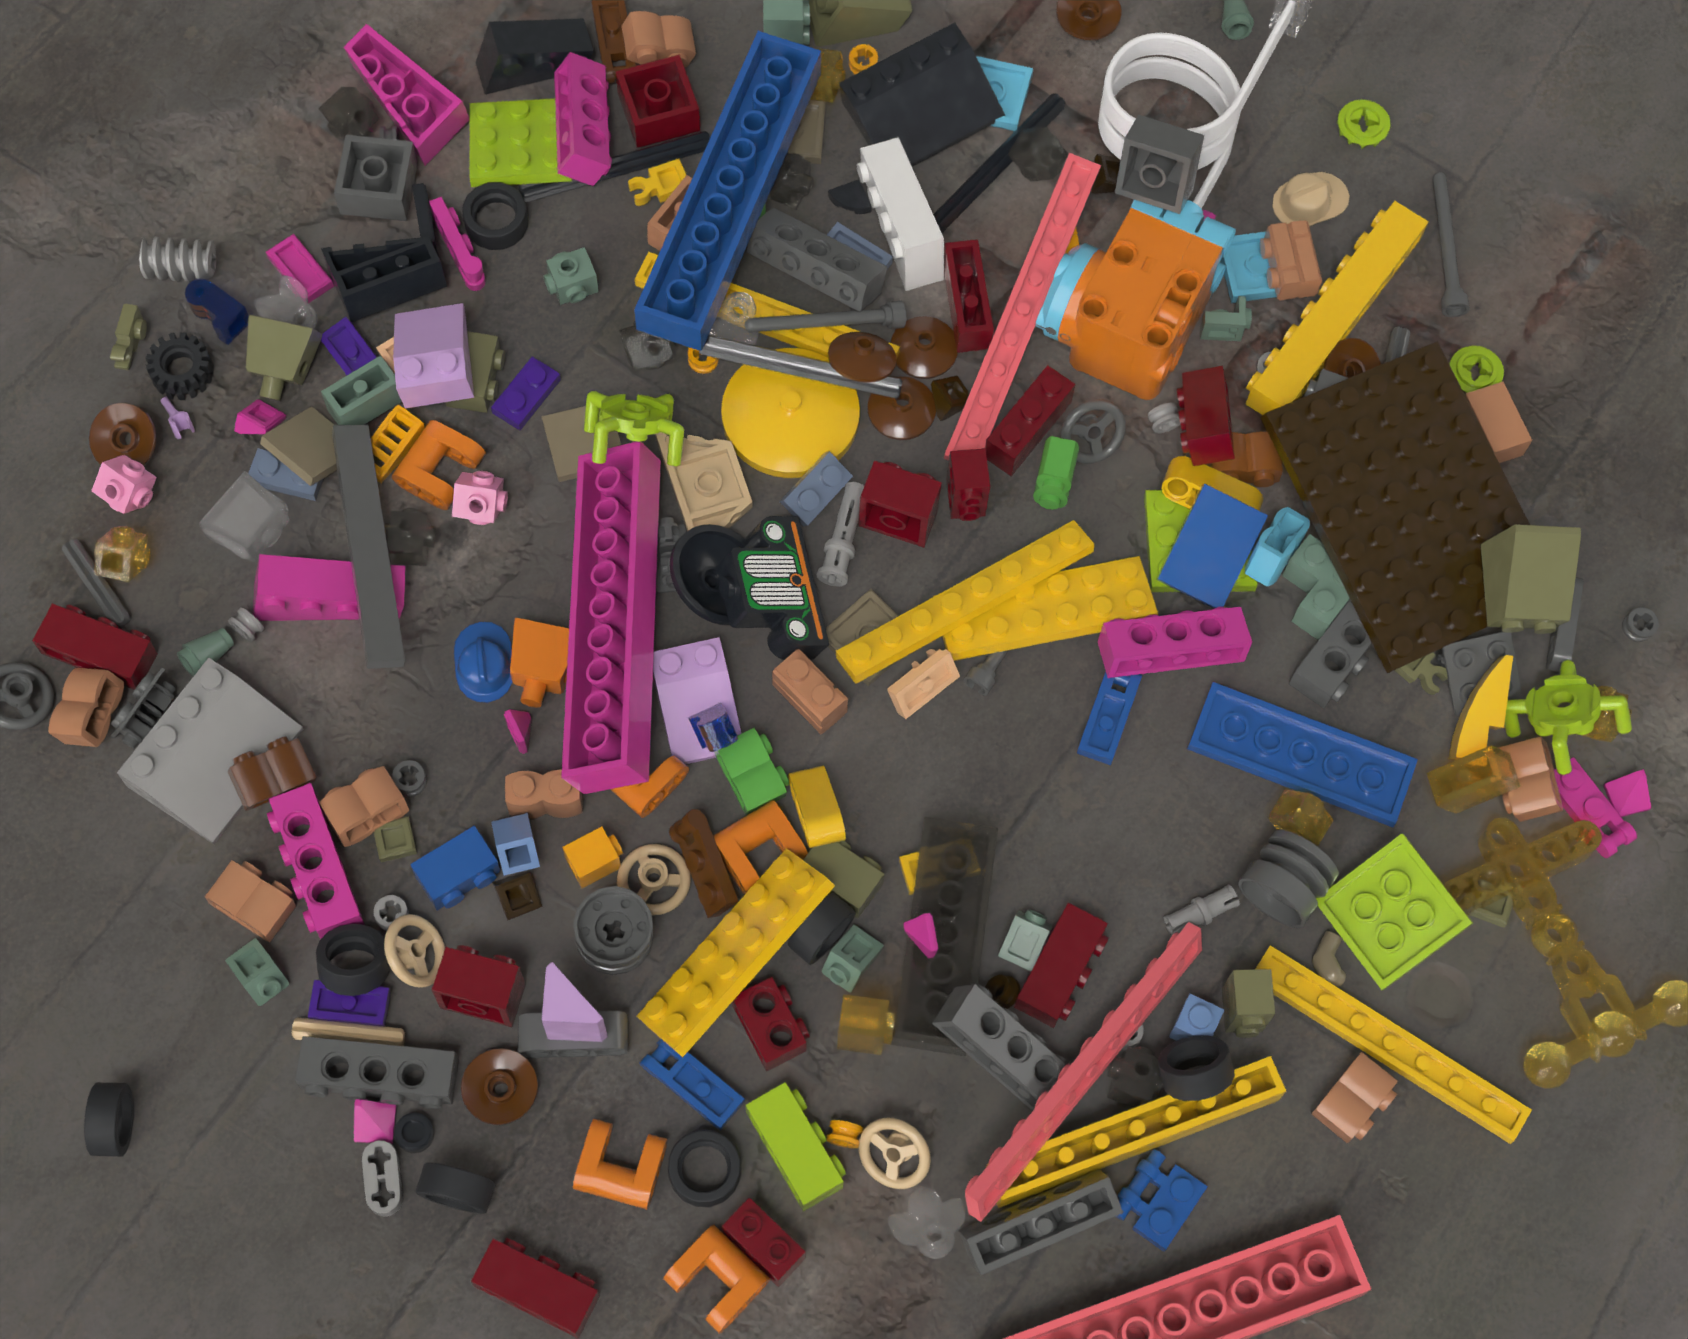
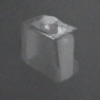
M244 471L204 516L199 525L206 538L229 549L242 559L255 562L259 554H262L267 547H272L279 540L282 529L290 521L288 516L289 508L284 501L266 490Z

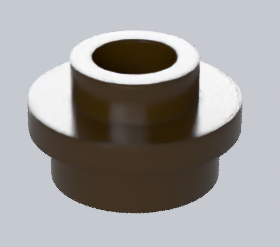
M996 975L985 986L992 994L991 999L1001 1008L1009 1009L1013 1006L1020 993L1018 981L1011 976Z

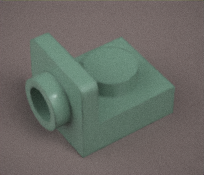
M1238 296L1234 313L1224 309L1205 311L1200 326V340L1241 341L1244 330L1250 329L1252 319L1251 308H1246V296Z
M1027 909L1025 913L1018 911L998 957L1032 971L1052 928V925L1046 923L1047 917L1030 909Z
M853 925L830 951L822 973L834 984L841 986L848 992H852L863 973L880 955L884 945L856 925Z
M254 938L225 959L228 966L258 1006H262L289 986L288 980L257 938Z

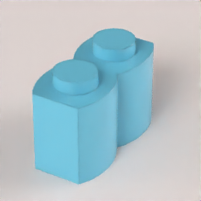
M1289 507L1278 511L1270 527L1261 534L1245 566V574L1265 586L1274 584L1279 579L1289 559L1299 548L1309 529L1310 520Z

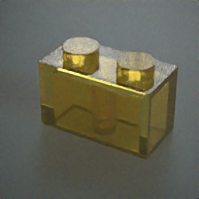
M1492 745L1426 773L1437 807L1455 814L1521 787L1510 753Z
M843 994L837 1049L882 1055L883 1044L891 1045L895 1013L888 1012L889 1000Z

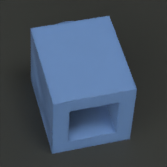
M528 813L491 822L504 876L540 867Z
M1189 994L1169 1038L1177 1041L1194 1035L1213 1036L1224 1009Z

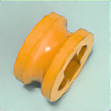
M857 45L849 53V67L854 74L878 63L877 51L870 45ZM865 56V60L869 58V64L865 66L862 65V62L857 64L858 58Z
M688 348V362L693 371L706 374L712 372L718 366V358L707 356V361H699V350Z
M841 1120L830 1121L829 1127L832 1128V1133L827 1135V1142L845 1148L856 1149L859 1147L857 1137L863 1132L864 1128L862 1126Z

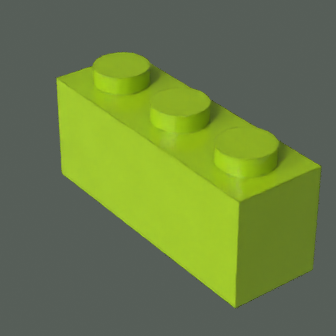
M785 1082L746 1104V1114L804 1212L843 1189L844 1181L841 1177L845 1176L846 1172L837 1156L834 1154L829 1157L822 1144L827 1142L817 1122L815 1121L810 1124L803 1113L807 1106L797 1089L790 1091Z

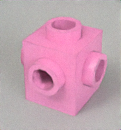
M122 455L102 462L92 492L109 503L112 509L125 514L139 508H144L151 501L153 496L152 489L157 477L148 472L141 463L131 460L126 455Z
M486 471L462 472L454 483L452 517L469 519L471 523L477 525L494 523L500 512H505L507 507L508 491H503L504 478L494 477L492 473Z

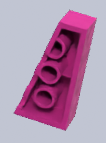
M366 24L344 46L353 67L394 124L398 126L406 141L413 142L415 153L424 166L470 120L461 99L369 25Z
M259 554L254 581L253 616L259 621L359 620L351 562ZM390 565L398 618L400 619L404 607L405 566Z

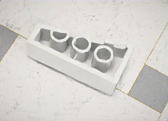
M899 137L860 148L861 162L856 165L858 176L862 183L866 182L870 204L872 208L876 209L881 229L886 236L905 291L944 280V238Z

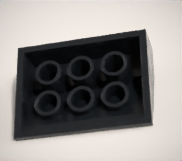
M955 22L839 83L842 104L867 144L873 145L899 137L912 167L995 123V120L1005 116L972 47Z

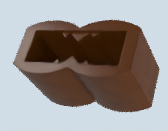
M285 736L267 744L268 751L255 756L253 751H249L233 759L234 765L229 767L227 772L245 811L268 803L272 797L313 783L317 777L299 738L289 741L288 737Z

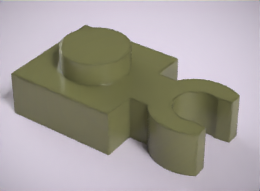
M124 303L115 332L117 341L110 355V359L115 360L114 367L117 369H130L132 352L137 351L139 341L144 340L146 336L147 322L143 319L137 305Z
M1434 653L1394 670L1408 683H1412L1419 678L1424 691L1431 695L1438 693L1440 690L1432 681L1433 675H1436L1442 681L1448 679L1446 668L1433 666L1430 663L1435 656Z

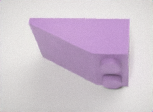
M463 303L395 314L393 352L396 390L405 408L474 398L465 307Z
M717 637L654 651L653 681L671 756L675 755L685 765L716 758L714 750H708L698 728L701 723L705 728L713 749L715 746L741 734L720 638Z

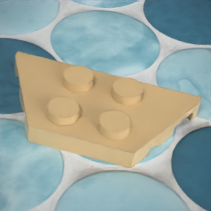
M662 432L655 434L687 531L696 526L707 524L719 525L729 529L753 507L752 499L731 441L721 439L705 440L699 436L687 435V438L683 439L681 465L670 466L667 464L669 436Z

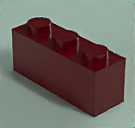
M978 239L944 243V278L957 353L987 350L993 338L994 328Z
M1047 365L986 439L987 460L1012 477L1072 403L1076 384Z
M1223 366L1182 373L1183 387L1177 388L1180 408H1184L1179 410L1182 431L1186 430V432L1180 433L1183 453H1190L1193 466L1235 459L1229 391Z
M52 603L32 640L43 655L77 668L109 670L124 682V686L134 690L147 675L158 655L151 643V638L146 634L134 629L130 633L118 629L117 624L103 617H99L98 620L87 617L84 611L72 605H66L63 608Z
M1067 903L1018 995L1014 1008L1052 1028L1055 1027L1059 1018L1066 1022L1076 1001L1070 999L1075 987L1084 988L1093 970L1087 967L1092 955L1100 957L1109 940V937L1104 935L1108 923Z
M505 1238L503 1243L492 1239L470 1281L473 1286L579 1339L600 1297L598 1290L593 1288L596 1282L577 1272H574L573 1276L570 1277L558 1271L561 1265L546 1256L540 1255L538 1260H535L525 1255L526 1247L509 1238Z

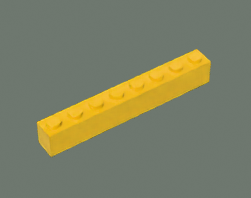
M1396 201L1392 203L1387 211L1381 209L1371 224V227H1373L1372 231L1369 234L1364 231L1354 245L1353 249L1356 252L1351 257L1346 254L1336 269V272L1339 273L1333 280L1329 277L1318 293L1321 297L1317 303L1311 300L1301 314L1300 318L1303 321L1300 325L1293 324L1282 340L1285 344L1281 350L1275 347L1264 363L1267 366L1264 372L1261 374L1257 371L1250 379L1246 387L1250 391L1245 403L1247 406L1264 415L1267 412L1301 399L1308 388L1310 380H1315L1324 368L1325 360L1339 341L1348 337L1419 243L1429 221Z
M1269 1056L1235 1069L1232 1084L1224 1092L1212 1098L1199 1101H1183L1167 1095L1048 1140L996 1203L998 1208L1279 1101L1286 1093V1089L1272 1057Z

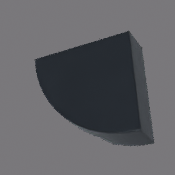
M859 179L828 190L829 199L838 208L842 207L846 210L855 211V214L872 212V206Z

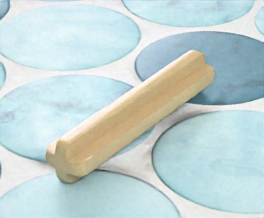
M295 1018L292 1025V1036L296 1040H302V1037L306 1036L404 1046L405 1032L401 1028L307 1018Z

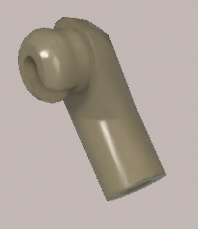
M1326 931L1312 958V964L1320 977L1336 987H1340L1345 982L1346 974L1341 969L1335 954L1342 942V938L1333 932Z

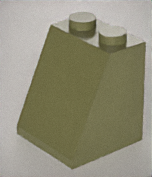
M809 0L810 27L816 46L821 47L897 32L912 13L910 0Z
M1515 524L1481 544L1487 627H1502V632L1506 633L1519 632L1524 630V628H1532L1534 633L1548 634L1555 632L1556 627L1570 621L1581 541V528Z

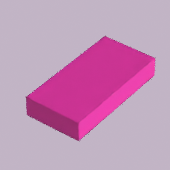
M294 234L266 251L267 258L306 305L334 287L330 277Z

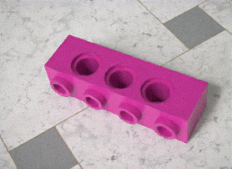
M570 52L554 72L558 174L594 186L602 175H606L609 172L612 164V158L609 156L611 133L608 130L610 108L607 105L608 81H606V68L603 64Z
M1217 607L1207 611H1182L1173 615H1148L1144 618L1130 620L1114 619L1103 623L1097 643L1107 677L1113 678L1245 662L1252 639L1241 607Z
M309 783L270 798L269 802L273 811L267 813V817L274 834L281 832L285 844L278 847L286 867L293 865L297 877L290 880L298 900L305 898L309 910L302 913L309 932L317 931L319 937L322 938L328 931L338 926L348 924L365 925L312 784ZM306 824L310 826L309 831L305 835L300 837L293 836L294 829L299 825ZM310 858H322L321 864L317 868L312 870L304 868ZM322 891H334L330 901L326 903L316 901L317 896Z

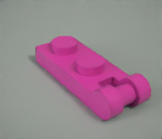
M442 197L429 201L433 220L466 286L472 291L481 290L486 283L482 261L470 255L474 252L472 244L466 233L460 235L457 229L460 226V221L454 208H447Z
M1573 757L1570 759L1572 771L1569 774L1561 775L1557 772V768L1554 769L1562 807L1598 853L1607 859L1617 853V847L1620 845H1629L1636 840L1637 833L1630 823L1622 819ZM1605 825L1613 832L1609 836L1601 830Z

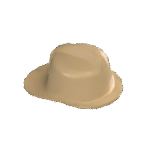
M1324 172L1302 173L1294 176L1278 188L1273 197L1272 207L1276 217L1282 223L1286 222L1289 224L1293 221L1306 220L1309 226H1312L1343 213L1349 203V192L1341 179L1332 174Z

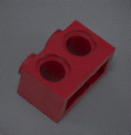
M985 448L950 451L946 485L951 519L960 518L962 521H973L986 515L990 480Z
M773 977L740 992L732 1001V1007L766 1072L806 1052V1039L810 1037L803 1020L800 1017L794 1019L788 1006L792 1005V1000L785 986L782 984L777 987ZM760 999H768L774 1004L773 1010L765 1014L757 1012L753 1006ZM780 1031L786 1032L791 1036L792 1040L788 1045L779 1047L770 1040L773 1034Z
M750 1197L722 1225L723 1233L765 1272L777 1287L805 1260L806 1251Z

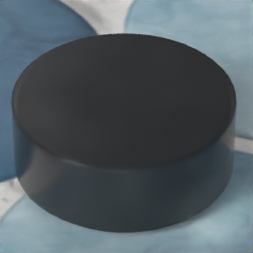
M409 1113L401 1117L394 1129L395 1140L404 1151L420 1153L431 1145L434 1139V1128L430 1120L423 1114Z

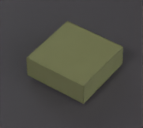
M409 816L388 822L374 831L381 863L417 854Z
M1481 879L1469 915L1505 928L1517 892Z

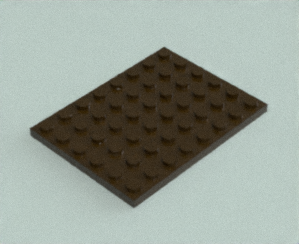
M1438 341L1281 406L1260 417L1387 674L1487 627L1481 544L1515 524L1530 525Z

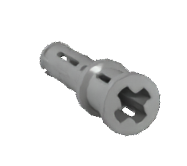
M848 482L845 485V492L837 515L833 536L824 545L826 555L823 566L817 571V578L830 586L839 587L847 584V568L849 561L855 556V549L852 543L859 522L860 496L864 485L857 482ZM849 508H851L852 512L848 526H845Z

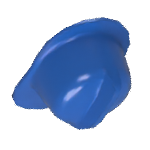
M478 622L469 625L461 631L455 641V671L459 688L466 697L476 702L489 703L500 699L508 692L513 683L510 674L512 647L509 636L502 627L491 622Z

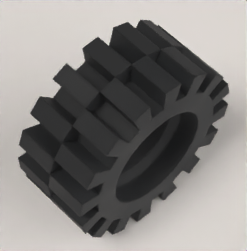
M180 332V338H177L175 333H170V340L165 341L163 336L157 339L160 346L157 347L152 344L150 347L152 354L146 355L148 363L146 364V369L158 392L162 395L165 393L172 400L176 394L179 401L185 400V394L189 393L191 399L197 397L196 389L203 393L206 390L204 382L210 384L212 381L211 374H214L212 360L202 341L199 343L198 338L194 335L189 339L187 333ZM186 357L193 361L192 368L182 375H171L167 372V366L177 358Z

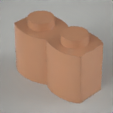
M634 11L629 13L622 24L627 59L641 65L680 54L684 67H688L696 55L691 21L687 18L674 15L659 16L647 11Z
M73 669L65 681L62 701L58 703L51 715L48 733L64 744L98 747L105 739L109 730L111 714L120 703L124 682L109 670Z
M1541 736L1498 748L1500 758L1495 759V767L1500 780H1506L1508 792L1503 793L1502 796L1508 814L1513 813L1521 822L1563 811L1547 742Z
M384 766L365 770L351 785L331 789L319 802L325 817L344 847L364 840L377 828L393 820L400 819L409 811L403 795Z
M562 770L550 771L544 775L532 771H518L505 776V802L511 816L528 813L529 819L538 818L545 814L557 818L574 817L583 812V793L561 778Z
M231 861L205 895V898L214 908L270 943L296 908L293 899L290 898L293 892L278 881H274L271 885L260 879L263 873L252 864L244 861L242 865Z
M1361 1052L1311 1114L1346 1143H1349L1354 1136L1361 1140L1374 1125V1122L1369 1118L1377 1107L1384 1112L1397 1096V1093L1392 1089L1398 1081Z

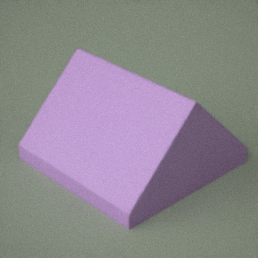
M551 962L546 967L542 1023L547 1038L551 1040L602 1042L608 1037L603 1018L554 963Z

